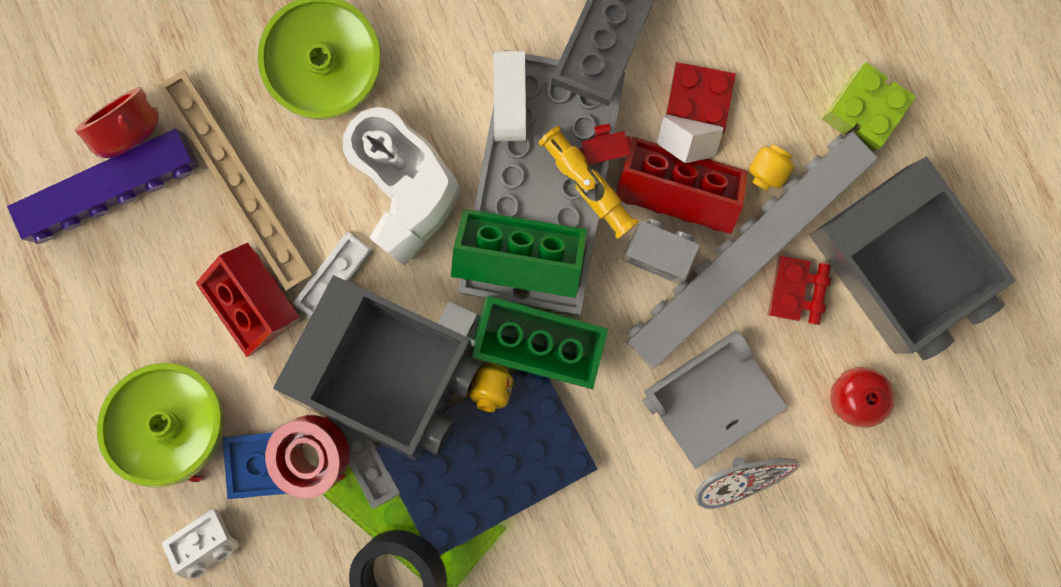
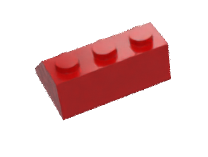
M248 242L220 254L196 282V285L246 357H249L284 333L300 318L292 303L285 297L276 280L267 271L259 255L254 252Z

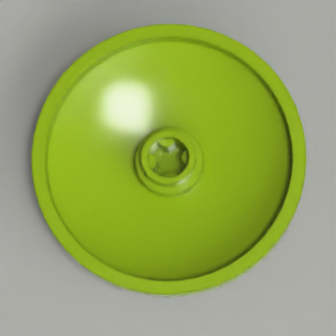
M294 0L278 10L265 26L259 41L257 60L260 76L266 89L280 105L301 117L326 120L350 113L369 97L380 75L382 55L375 30L368 19L353 5L343 0Z
M157 363L141 367L121 379L112 388L102 404L97 421V441L100 452L105 462L117 475L134 484L150 488H162L182 483L202 470L215 454L221 441L224 426L222 404L212 385L200 374L188 367L173 363Z

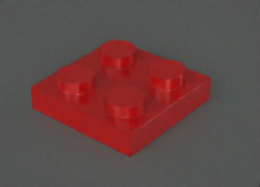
M676 62L666 114L723 127L722 134H724L736 73Z

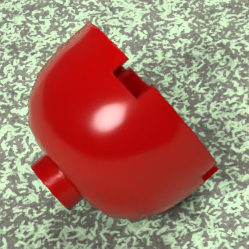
M854 367L845 370L831 388L830 402L834 413L853 427L870 428L879 425L891 415L895 407L896 394L892 383L884 374L873 368Z

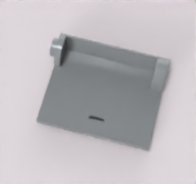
M737 330L644 391L646 398L642 400L652 415L658 413L695 469L788 408L753 359L752 350Z

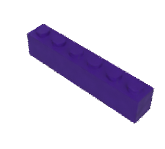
M175 128L117 157L110 158L12 203L7 208L21 240L41 244L53 239V234L60 230L70 231L81 226L80 221L86 218H98L106 215L109 212L108 208L117 204L122 206L134 202L138 194L145 191L151 193L162 189L165 186L164 182L173 178L180 180L190 176L193 173L192 170L199 167V164L185 134Z

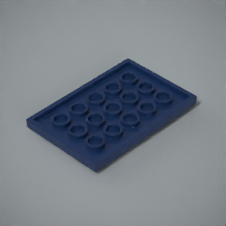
M521 370L512 374L511 377L514 383L509 402L505 407L495 409V412H485L476 407L477 403L470 397L445 410L442 415L454 420V425L443 449L438 455L424 450L419 462L384 445L375 448L399 490V495L420 536L429 542L440 556L598 470L549 378Z

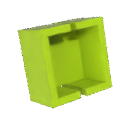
M864 62L852 74L822 120L843 134L850 131L857 124L860 128L854 131V133L874 152L884 145L916 96L894 81L888 85L885 83L888 79L886 75L867 62Z

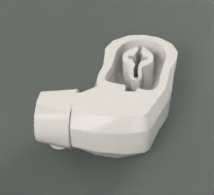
M374 107L360 112L350 121L343 135V153L349 164L371 177L376 185L392 199L389 212H384L369 238L397 261L405 265L443 225L455 207L461 189L458 181L437 151L425 138L409 127L391 109Z

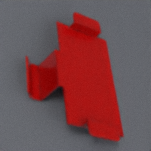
M608 123L594 127L595 138L582 141L583 148L579 149L586 157L589 166L631 155L629 149H632L633 145L630 136L626 137L625 131L610 134L611 128Z

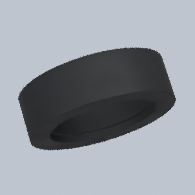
M389 530L375 536L356 554L349 571L350 587H378L374 578L375 560L381 555L392 554L406 559L417 569L421 576L423 587H447L446 569L438 552L422 537L404 530Z

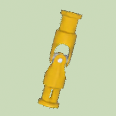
M559 125L540 139L538 145L540 147L544 146L556 160L555 165L563 175L577 182L575 183L576 190L597 216L608 222L616 232L615 237L618 240L639 223V220L637 218L633 219L621 205L622 200L597 171L591 169L592 172H590L584 154L577 146H572L561 133L562 128ZM554 141L560 146V148L562 149V152H561V150L556 146V144L554 143ZM600 181L605 193L601 200L594 201L585 193L595 189Z

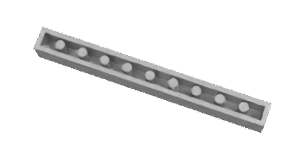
M853 131L845 137L839 134L827 145L830 151L823 158L819 154L815 156L805 166L808 170L806 174L801 178L795 175L783 186L786 192L779 199L775 196L769 199L761 207L764 213L755 220L753 217H750L739 228L742 233L734 241L729 237L716 249L720 254L712 262L708 258L704 260L694 270L698 274L690 282L686 279L672 290L675 296L668 303L662 300L650 311L653 317L644 324L642 321H639L628 332L630 338L626 343L651 369L657 367L878 159Z

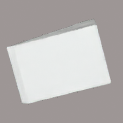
M664 114L657 144L684 163L712 158L716 156L723 127Z

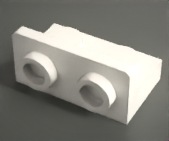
M211 509L162 542L174 574L188 580L201 577L209 567L217 562L226 560L232 555L234 550L240 547L238 540L230 537L219 511Z

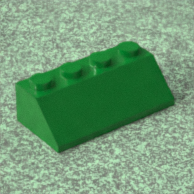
M463 209L453 248L451 277L576 298L587 229Z
M487 296L484 298L477 323L471 357L593 390L608 328Z

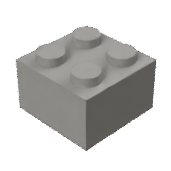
M648 219L647 222L641 220L635 227L622 260L678 284L684 281L700 245L694 243V237L687 233L677 231L676 234L664 230L665 225L656 220Z

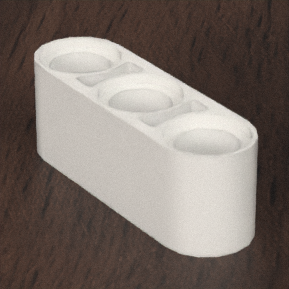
M494 51L495 142L526 141L525 51Z

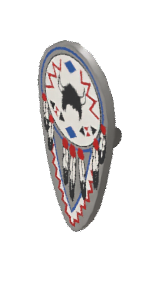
M736 457L733 460L732 468L713 474L703 481L696 490L695 499L698 505L704 509L725 507L777 484L794 473L800 464L798 460L790 458H776L745 464L743 458Z

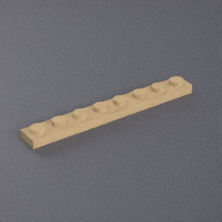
M182 70L159 84L160 91L285 290L290 291L314 275L188 73Z

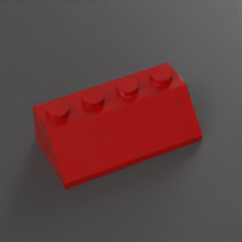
M632 136L633 148L629 149L631 155L625 157L615 192L622 202L646 208L658 214L679 218L688 223L692 222L714 231L732 234L744 205L748 171L710 159L684 163L657 143Z

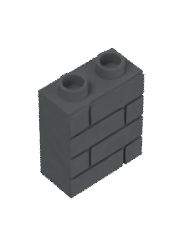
M927 156L906 166L809 234L894 354H913L917 352L922 360L936 356L955 341L948 331L951 326L964 317H967L971 324L975 325L999 312L1005 306V303L998 293L1016 281Z
M333 275L273 389L286 399L419 462L424 450L438 455L443 449L453 428L454 420L442 414L453 392L465 398L469 395L473 377L476 371L482 367V363L471 358L473 346L470 338Z

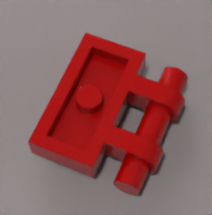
M778 256L767 316L800 321L801 312L804 310L810 312L809 324L820 325L822 314L826 313L827 304H824L827 287L831 286L832 278L829 277L831 265L819 263L817 275L809 273L811 261ZM806 284L815 285L812 302L804 300Z

